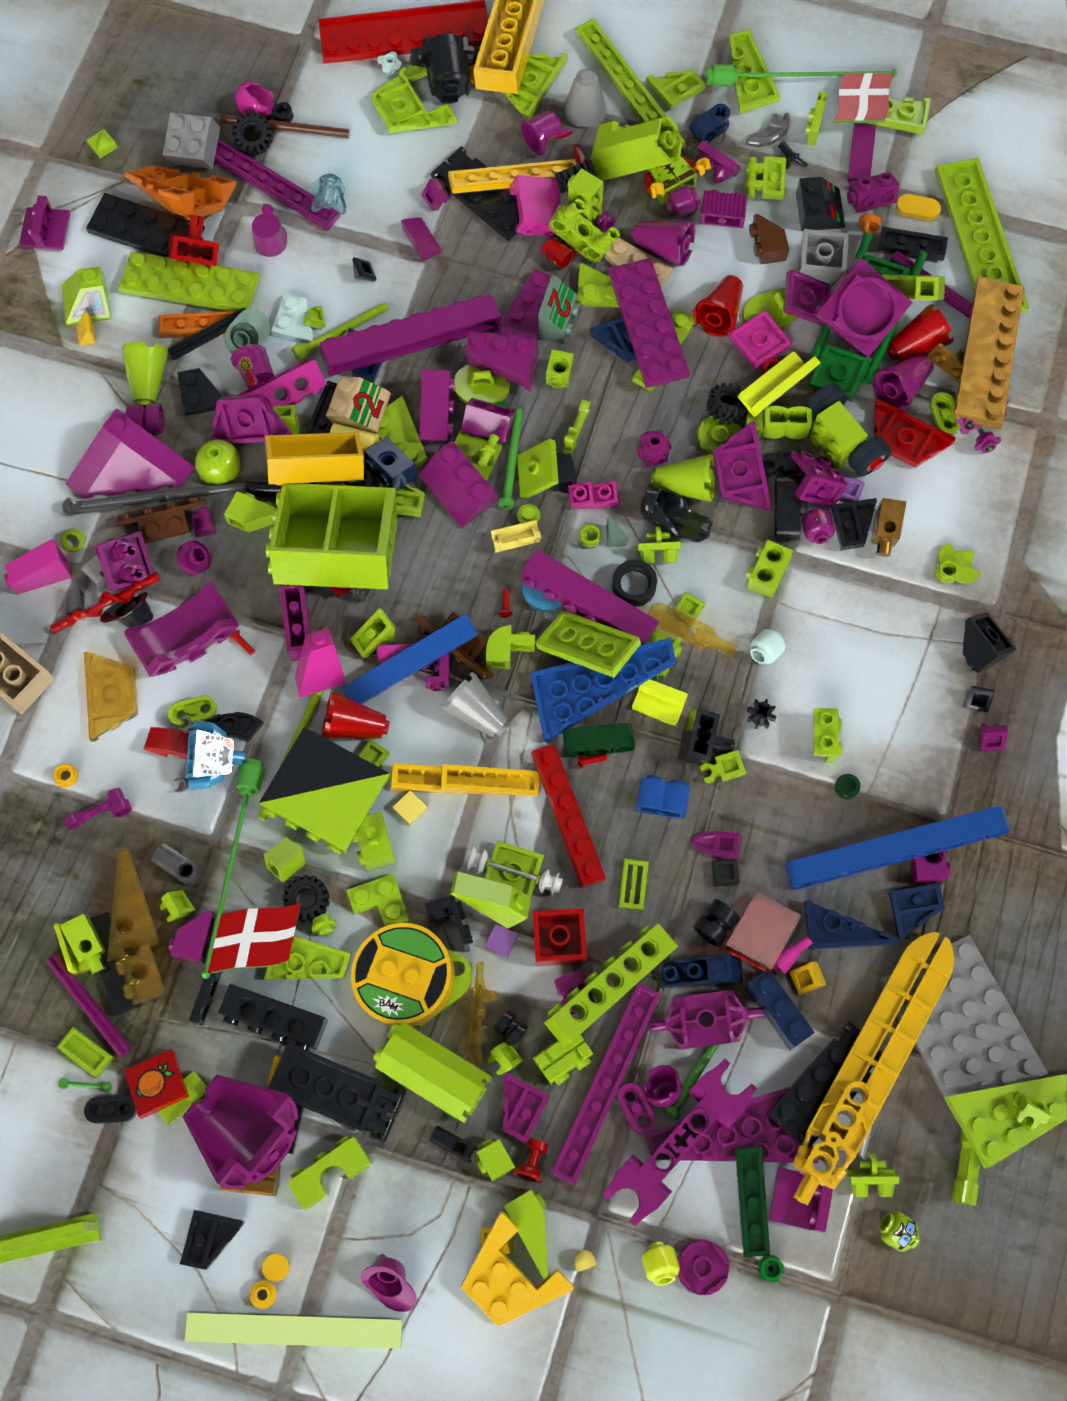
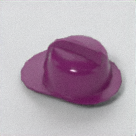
M380 1254L372 1266L362 1271V1283L386 1307L398 1312L410 1311L415 1307L417 1302L416 1293L406 1281V1271L400 1261Z

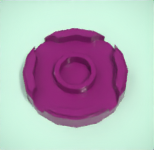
M695 1240L687 1244L679 1252L677 1260L680 1271L677 1276L680 1283L688 1291L697 1295H711L724 1286L729 1274V1260L724 1250L716 1243L708 1240Z

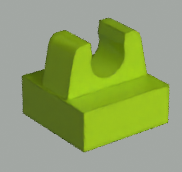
M183 890L167 892L161 898L163 901L160 905L161 911L168 909L171 914L167 917L168 922L189 916L195 911Z
M507 1041L496 1046L490 1052L491 1055L488 1058L489 1064L494 1061L500 1064L501 1067L497 1070V1075L507 1073L523 1062L517 1051Z
M1024 1092L1018 1100L1019 1107L1016 1113L1018 1122L1021 1123L1027 1116L1032 1117L1028 1124L1033 1130L1041 1123L1047 1124L1051 1118L1047 1105Z

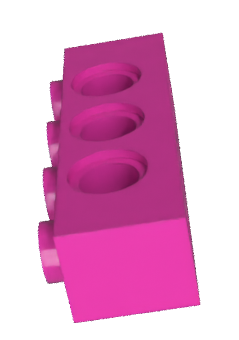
M310 357L259 383L256 388H249L235 396L263 394L272 407L288 404L296 405L303 400V396L309 393L310 395H315L323 390L322 387L327 385L316 360ZM303 377L305 380L304 386L301 389H296V379ZM282 387L285 394L281 399H276L274 396L275 390Z

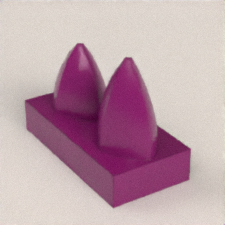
M702 140L698 146L700 152L695 161L706 157L709 159L711 167L714 163L716 164L713 172L714 183L723 182L731 175L736 177L740 171L738 163Z

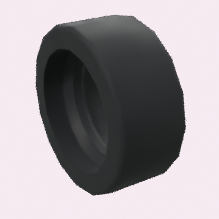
M633 559L623 562L617 567L613 575V594L634 607L647 604L656 592L658 580L655 570L651 565L642 560ZM628 572H639L647 577L648 588L643 594H628L621 587L622 577Z

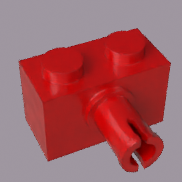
M190 214L188 235L171 234L168 257L213 266L217 265L219 243L204 240L202 237L205 217Z

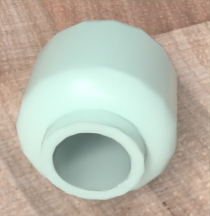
M771 629L762 630L750 643L752 658L760 664L768 665L774 663L785 651L786 646L783 636Z

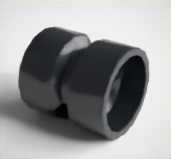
M714 899L706 909L707 916L702 915L693 928L707 942L715 947H719L728 936L726 931H732L739 922L740 917L727 904Z

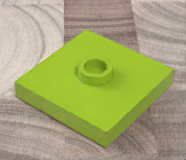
M548 439L517 455L521 498L528 499L559 483L556 444L554 440Z

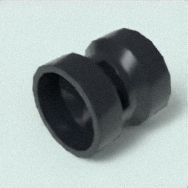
M510 1009L499 1019L493 1029L498 1034H503L506 1037V1041L513 1046L529 1027L524 1022H519L516 1019V1014Z

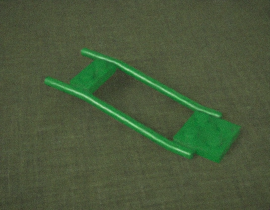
M870 233L864 234L854 260L862 258L881 275L920 274L928 255L927 252L919 251L912 270H909L907 267L868 254L866 256L865 254L873 235ZM899 320L878 345L872 361L869 360L870 358L829 344L825 345L831 330L823 325L808 359L809 361L815 356L820 361L809 387L819 390L827 384L835 382L848 397L847 400L852 402L861 381L868 385L872 384Z

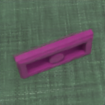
M421 217L401 220L403 231L422 261L442 253L440 246Z

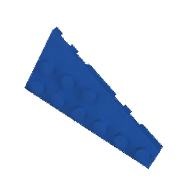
M671 638L640 645L614 678L573 662L531 672L544 741L548 742L564 730L573 727L675 665L677 661Z

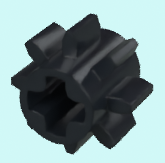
M755 699L754 707L748 706L747 712L751 714L747 722H753L755 729L759 726H764L768 729L769 721L775 722L777 716L772 714L776 706H770L768 699H765L764 702H759Z

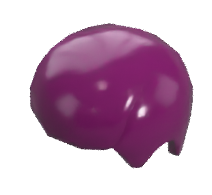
M660 1065L651 1069L648 1082L643 1084L647 1101L656 1107L671 1106L680 1098L683 1091L681 1078L677 1070L670 1065Z

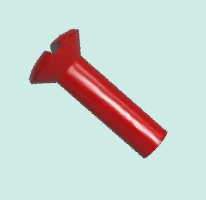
M507 589L503 590V610L499 613L503 618H509L513 615L510 611V591Z
M240 630L232 633L229 638L230 640H235L250 656L255 653V650L240 636Z
M606 754L583 758L578 755V766L582 769L587 764L607 761Z

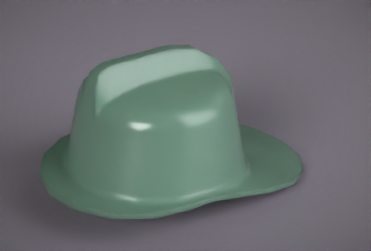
M257 309L242 311L229 325L224 334V342L229 350L228 352L233 354L236 350L246 345H262L270 334L268 318Z

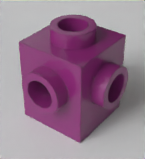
M662 429L645 432L640 436L639 445L636 446L640 459H643L646 468L667 462L669 450L672 449L668 436L664 437Z

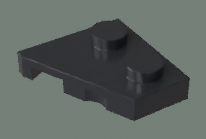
M196 368L177 372L185 416L215 411L217 400L223 396L202 370Z
M877 498L832 504L831 511L841 551L864 547Z
M194 1210L180 1264L208 1270L244 1226L245 1221Z

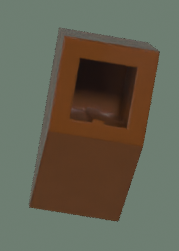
M754 214L753 222L749 225V233L751 238L754 237L755 257H759L760 265L786 261L789 246L785 230L763 216Z

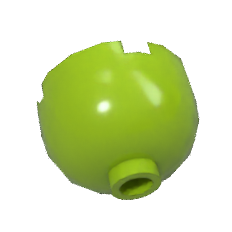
M219 439L210 440L198 449L195 456L196 471L201 480L209 486L227 484L228 482L233 483L241 473L242 461L240 454L234 445L227 441Z

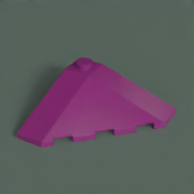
M115 409L96 435L65 485L83 498H93V495L107 493V495L126 493V490L140 489V491L154 490L164 485L177 487L184 485L196 467L123 411Z

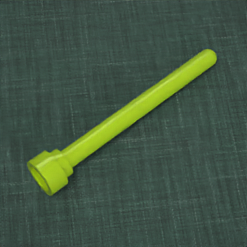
M381 303L307 344L297 343L291 347V350L300 363L308 359L311 352L320 347L321 341L329 337L336 338L347 333L349 328L354 329L386 312L389 306L387 303Z

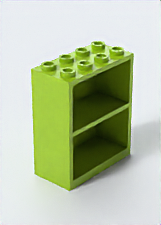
M298 483L282 484L281 492H277L276 505L278 508L273 510L274 526H270L269 539L271 542L266 544V557H270L268 573L272 574L273 584L388 590L398 524L396 488Z

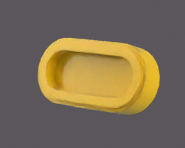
M904 194L899 197L896 210L903 217L930 222L938 218L941 206L938 201L932 198Z

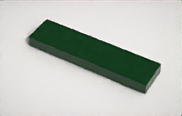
M762 1146L734 1147L743 1257L770 1256Z

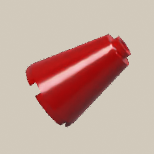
M727 275L696 304L693 310L694 322L697 326L700 324L704 327L703 331L716 337H724L734 330L743 292L742 281L736 276Z
M934 304L926 306L890 340L887 351L893 360L897 359L900 362L918 354L928 353L939 343L945 347L953 344L954 337L949 339L948 336L951 328L939 309L936 311L932 309L935 306Z
M330 692L321 736L328 740L381 739L383 734L387 735L390 721L386 720L385 714L339 693Z

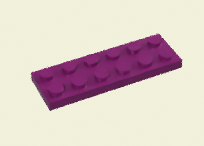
M651 258L608 268V276L645 388L689 378L690 371Z

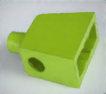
M83 913L60 925L79 963L83 964L86 962L92 974L106 968L101 954L106 951L89 916ZM90 942L92 946L89 952H85L83 949L84 944Z

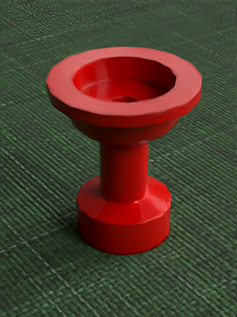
M529 1138L527 1147L531 1151L527 1163L519 1165L517 1169H513L512 1173L527 1181L542 1183L540 1171L536 1166L540 1154H546L549 1145L543 1141Z

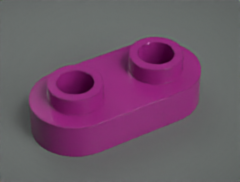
M634 1083L624 1084L618 1091L617 1099L632 1130L638 1134L650 1132L655 1126L656 1117L642 1089ZM628 1092L635 1095L633 1102L626 1100L625 1095ZM639 1116H644L647 1119L646 1125L641 1126L638 1124L637 1119Z

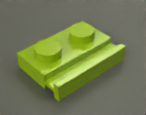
M819 91L816 106L810 109L804 134L809 135L807 145L815 146L828 94L826 92Z

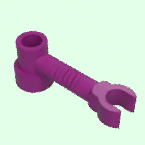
M114 788L107 793L109 799L82 812L69 814L63 819L66 826L73 830L84 824L86 820L111 809L115 818H120L128 815L132 811L129 800L125 799L121 788Z

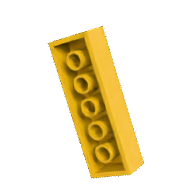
M545 0L494 1L473 69L476 89L518 94Z

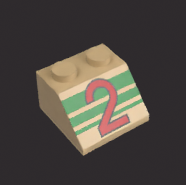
M340 376L326 416L333 424L337 423L377 433L391 393L363 378Z

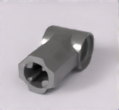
M165 843L158 846L153 853L151 861L177 878L183 885L194 886L200 881L201 871L197 865ZM193 868L190 876L183 877V872L186 869Z

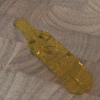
M662 602L653 604L648 612L649 616L659 621L658 628L677 637L679 636L701 649L714 648L733 657L738 646L720 638L713 627ZM693 626L696 628L697 632L695 635L688 633L689 627Z
M482 961L476 964L468 1041L469 1052L474 1066L481 1065L483 1060L481 1051L483 1030L487 1029V1026L481 1025L485 1018L483 1002L490 1003L498 997L495 991L486 989L483 979L484 962Z

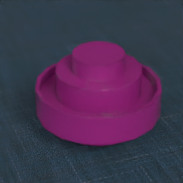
M187 541L177 551L179 566L190 575H199L210 566L211 556L209 550L199 541Z

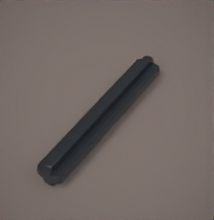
M243 307L168 349L169 355L173 360H176L224 334L234 319L247 309Z

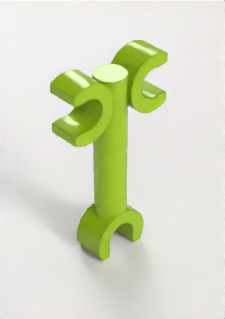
M584 399L581 401L575 422L572 427H569L568 435L565 436L564 454L571 453L572 455L576 449V440L590 412V401Z

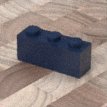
M769 968L748 982L744 987L759 1008L763 1007L762 1013H764L790 1051L815 1033Z

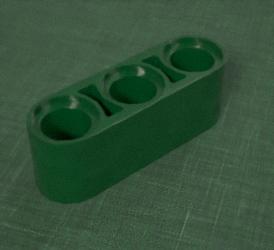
M630 723L570 728L562 732L566 757L624 753L635 749L633 727Z

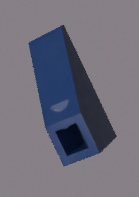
M723 954L661 962V988L720 986L743 983L741 957L733 954Z

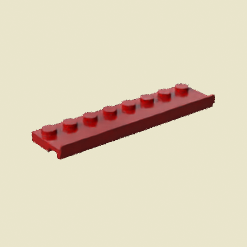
M485 0L318 19L324 64L372 59L389 54L391 51L396 52L397 55H406L411 53L412 48L421 47L424 37L432 38L445 33L455 34L461 38L467 37L469 46H481L488 24Z

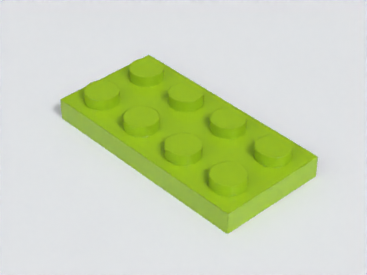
M562 610L535 644L537 649L614 678L638 649L641 642L639 637Z

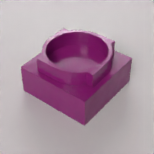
M857 258L846 269L811 314L861 356L869 357L913 302L862 258Z

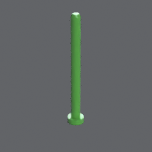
M521 407L515 408L503 496L498 500V507L503 510H512L514 508L512 491L523 416Z
M720 1044L705 1048L683 1083V1091L680 1098L671 1106L663 1107L662 1110L667 1115L678 1120L681 1115L679 1109L688 1097V1092L696 1084Z

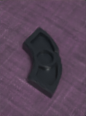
M243 712L218 714L205 720L206 722L215 723L225 731L227 738H241L248 742L264 724L259 718Z

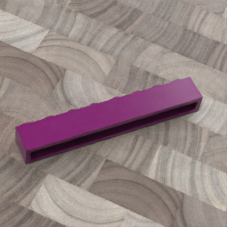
M492 294L479 295L474 299L457 301L453 305L436 307L431 311L415 313L410 317L394 319L382 325H372L367 329L357 332L351 331L346 335L336 338L329 337L320 342V354L330 377L463 339L469 336V331L487 332L497 329L500 324L501 315Z

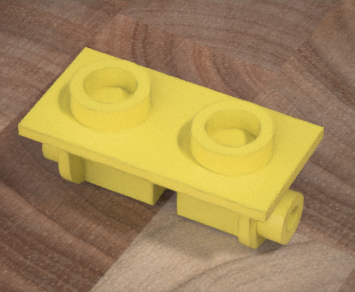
M536 520L491 530L495 553L538 543L541 539Z

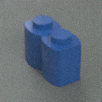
M654 775L641 778L636 811L684 819L687 811L690 786L685 785V782L681 780L664 782L661 781L660 777Z

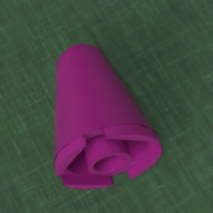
M688 220L640 221L637 225H634L631 235L634 238V242L639 246L676 265L684 266L692 253V250L688 249L690 242H695L696 228L695 224Z
M918 354L879 370L875 374V380L872 382L875 395L878 399L900 410L905 409L910 405L933 372V362L927 355Z

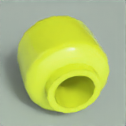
M654 1242L648 1246V1250L642 1255L643 1267L649 1281L655 1282V1285L658 1286L667 1285L675 1281V1276L678 1275L680 1267L676 1252L672 1246L664 1245L663 1242Z

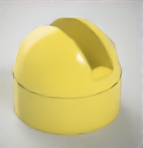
M581 1250L574 1258L577 1272L597 1265L595 1257L588 1250Z

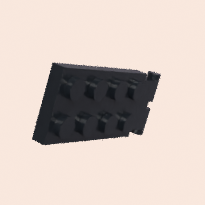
M462 146L447 158L450 165L443 161L430 173L432 178H439L444 182L446 190L451 194L452 190L448 179V171L488 168L476 157L473 160L468 157L465 148ZM509 188L452 194L507 241L517 234L516 227L520 222L516 195H510Z
M104 193L86 229L90 234L153 255L168 257L171 234L188 235L189 224H186L184 218Z
M851 1021L843 1027L846 1031L839 1040L836 1038L832 1039L766 1113L797 1145L803 1144L806 1132L861 1032ZM878 1050L874 1060L878 1062L883 1052ZM869 1066L861 1082L867 1083L871 1076L869 1071L873 1066ZM857 1092L850 1093L851 1099L856 1096ZM811 1136L807 1148L810 1149L819 1137Z
M289 1042L285 1045L268 1085L269 1089L288 1094L298 1106L361 1132L364 1131L365 1127L378 1132L376 1138L383 1141L387 1140L394 1123V1119L386 1116L388 1110L398 1113L406 1093L396 1088L395 1093L382 1088V1081Z

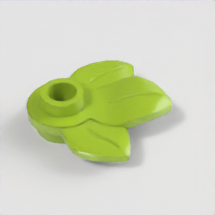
M950 543L945 544L938 552L939 564L935 570L937 578L944 583L957 581L962 584H969L977 580L981 573L971 567L974 551L960 550L955 552ZM943 570H949L951 575L945 574Z

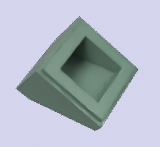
M612 516L608 517L606 531L609 548L626 546V534Z

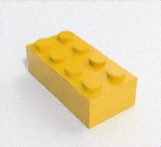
M359 432L265 436L269 484L332 483L333 481L355 482L357 480H364V455Z

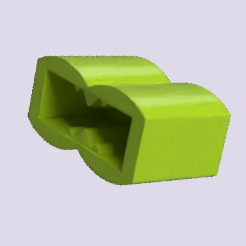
M782 406L765 408L762 436L769 439H779L784 436L790 439L808 437L812 425V409L803 406H795L789 409Z

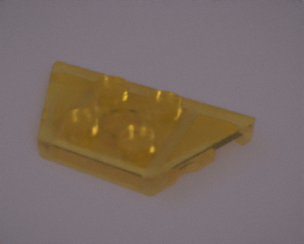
M84 652L89 740L95 742L99 740L98 737L109 730H115L124 721H129L138 715L136 674L133 666L90 652Z

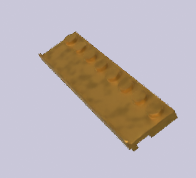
M979 273L954 408V419L959 420L962 417L973 420V424L1001 430L1004 423L1023 300V286L982 277Z

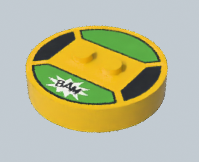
M412 923L391 924L372 933L357 950L351 968L352 990L360 1006L375 1020L391 1027L395 1023L400 1026L402 1022L414 1027L432 1019L446 1005L455 981L453 960L446 946L433 932Z

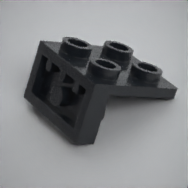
M450 895L425 903L430 922L435 921L436 924L450 920L449 916L454 915L465 952L470 951L469 944H472L473 940L469 925H463L462 920H465L466 917L461 900L455 901V897Z

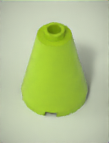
M146 342L126 343L122 347V356L132 402L142 404L145 408L147 404L156 403L168 357V348L153 343V347L146 346Z
M704 455L656 467L655 472L651 474V484L684 497L712 502L715 494V474H713V469L710 467H715L713 455Z

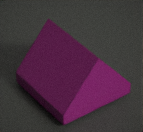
M202 506L191 516L196 537L217 533L213 514L206 506Z

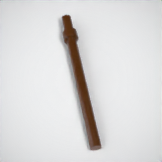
M221 114L220 121L221 123L233 124L234 121H237L236 118L238 116ZM267 119L271 129L344 138H349L350 130L345 128Z

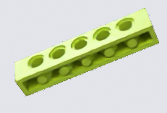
M659 923L653 928L647 925L637 934L639 940L634 944L630 940L619 950L622 954L617 959L612 956L601 965L604 970L599 975L595 971L584 980L586 986L582 990L577 987L566 996L569 1001L564 1006L558 1003L548 1012L550 1018L544 1024L563 1047L575 1040L678 947ZM641 947L647 949L649 956H646L642 952ZM624 962L631 966V971L625 968ZM606 977L612 979L614 987L608 985ZM588 993H592L596 997V1003L590 1001ZM570 1009H574L578 1013V1019H574L571 1016Z

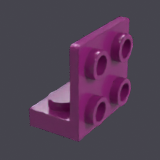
M792 451L790 456L806 474L795 493L797 498L832 507V504H836L848 485L842 478V474L830 465L831 461L824 456L815 457L805 451L801 453Z
M782 1167L778 1168L769 1220L815 1232H826L833 1189L819 1184L809 1204L800 1203L793 1196L804 1175L799 1171Z

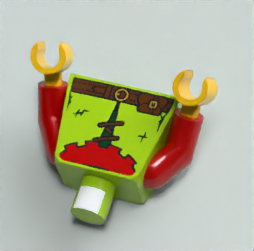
M680 156L679 161L648 169L645 174L644 189L652 195L653 199L657 197L661 205L670 200V191L686 184L690 188L695 187L697 173L704 175L705 169H712L710 161L706 157L693 161Z

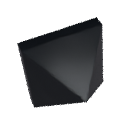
M356 257L352 259L354 278L373 282L377 280L369 261Z
M971 685L964 707L988 712L995 691Z

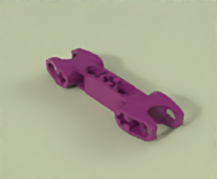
M726 1059L705 1073L690 1089L688 1093L698 1104L643 1164L632 1154L616 1172L609 1187L602 1196L607 1201L621 1189H630L636 1193L639 1198V1206L629 1220L634 1227L650 1213L657 1210L672 1193V1190L662 1180L709 1127L717 1120L728 1129L744 1112L750 1098L757 1090L753 1084H750L738 1095L727 1093L721 1085V1077L730 1065V1062ZM693 1115L703 1117L705 1123L702 1129H696L691 1125ZM687 1130L696 1135L693 1139L690 1134L684 1140L685 1148L683 1146L677 1148L674 1145L676 1143L675 1135L681 1137ZM658 1154H665L669 1158L668 1168L660 1169L657 1167L655 1159Z

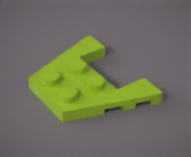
M412 65L407 68L404 67L399 71L397 77L392 81L389 79L370 96L373 106L389 133L457 124L456 117L448 104L427 112L410 83L427 76L426 67Z

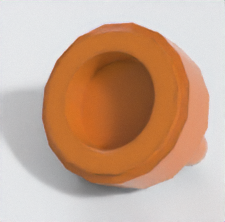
M865 213L860 216L858 227L864 230V234L870 233L873 235V232L880 229L881 218L876 214Z

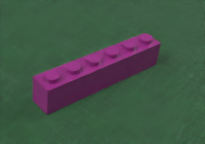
M536 549L522 570L520 580L523 581L526 587L539 590L550 601H558L565 610L572 614L577 613L583 618L639 637L641 645L647 644L658 626L659 621L538 549Z

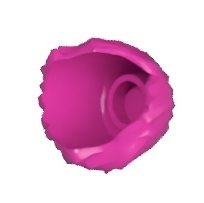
M252 81L245 82L237 88L235 101L241 113L246 112L248 115L250 111H254L255 115L258 112L262 117L272 114L274 108L272 91H268L261 84L253 83Z

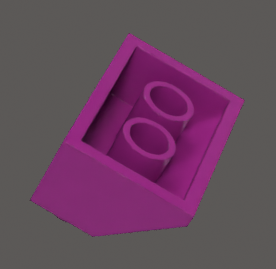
M453 440L433 455L419 475L462 529L498 501L496 492Z

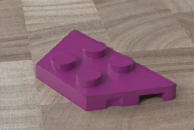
M263 394L221 397L217 400L216 416L212 425L214 432L210 440L219 439L236 444L265 442L266 435H293Z
M753 421L715 449L713 457L721 498L768 511L772 507L755 421Z

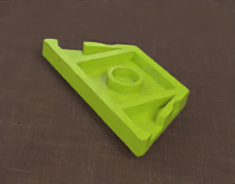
M548 53L529 54L518 94L502 92L526 120L530 119L568 61V55L561 53V57H548Z

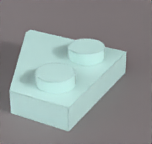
M288 293L284 294L271 329L273 336L306 344L314 340L311 326L303 324L304 314L309 310L306 298Z

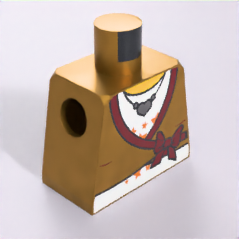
M882 498L876 507L871 543L877 544L876 555L890 557L891 548L900 540L907 501Z

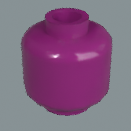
M687 184L670 191V200L666 201L670 213L675 212L679 218L696 212L698 209L697 205L700 204L695 188H690Z

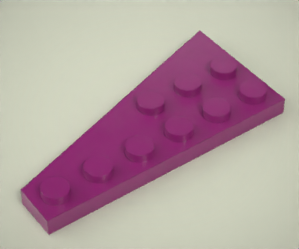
M789 1087L750 1099L744 1112L728 1129L716 1120L680 1161L736 1162L734 1147L762 1146L763 1162L793 1163L799 1145L766 1114ZM702 1116L691 1119V1125L694 1128L702 1129L705 1122ZM681 1122L644 1134L650 1155L656 1151ZM688 1130L681 1137L675 1135L676 1143L674 1145L677 1148L680 1146L685 1148L684 1140L690 1134L693 1139L696 1135ZM813 1145L810 1147L806 1159H808V1157H809V1155H810V1153H811V1151H812V1149H813ZM658 1154L655 1160H669V1158L665 1154Z

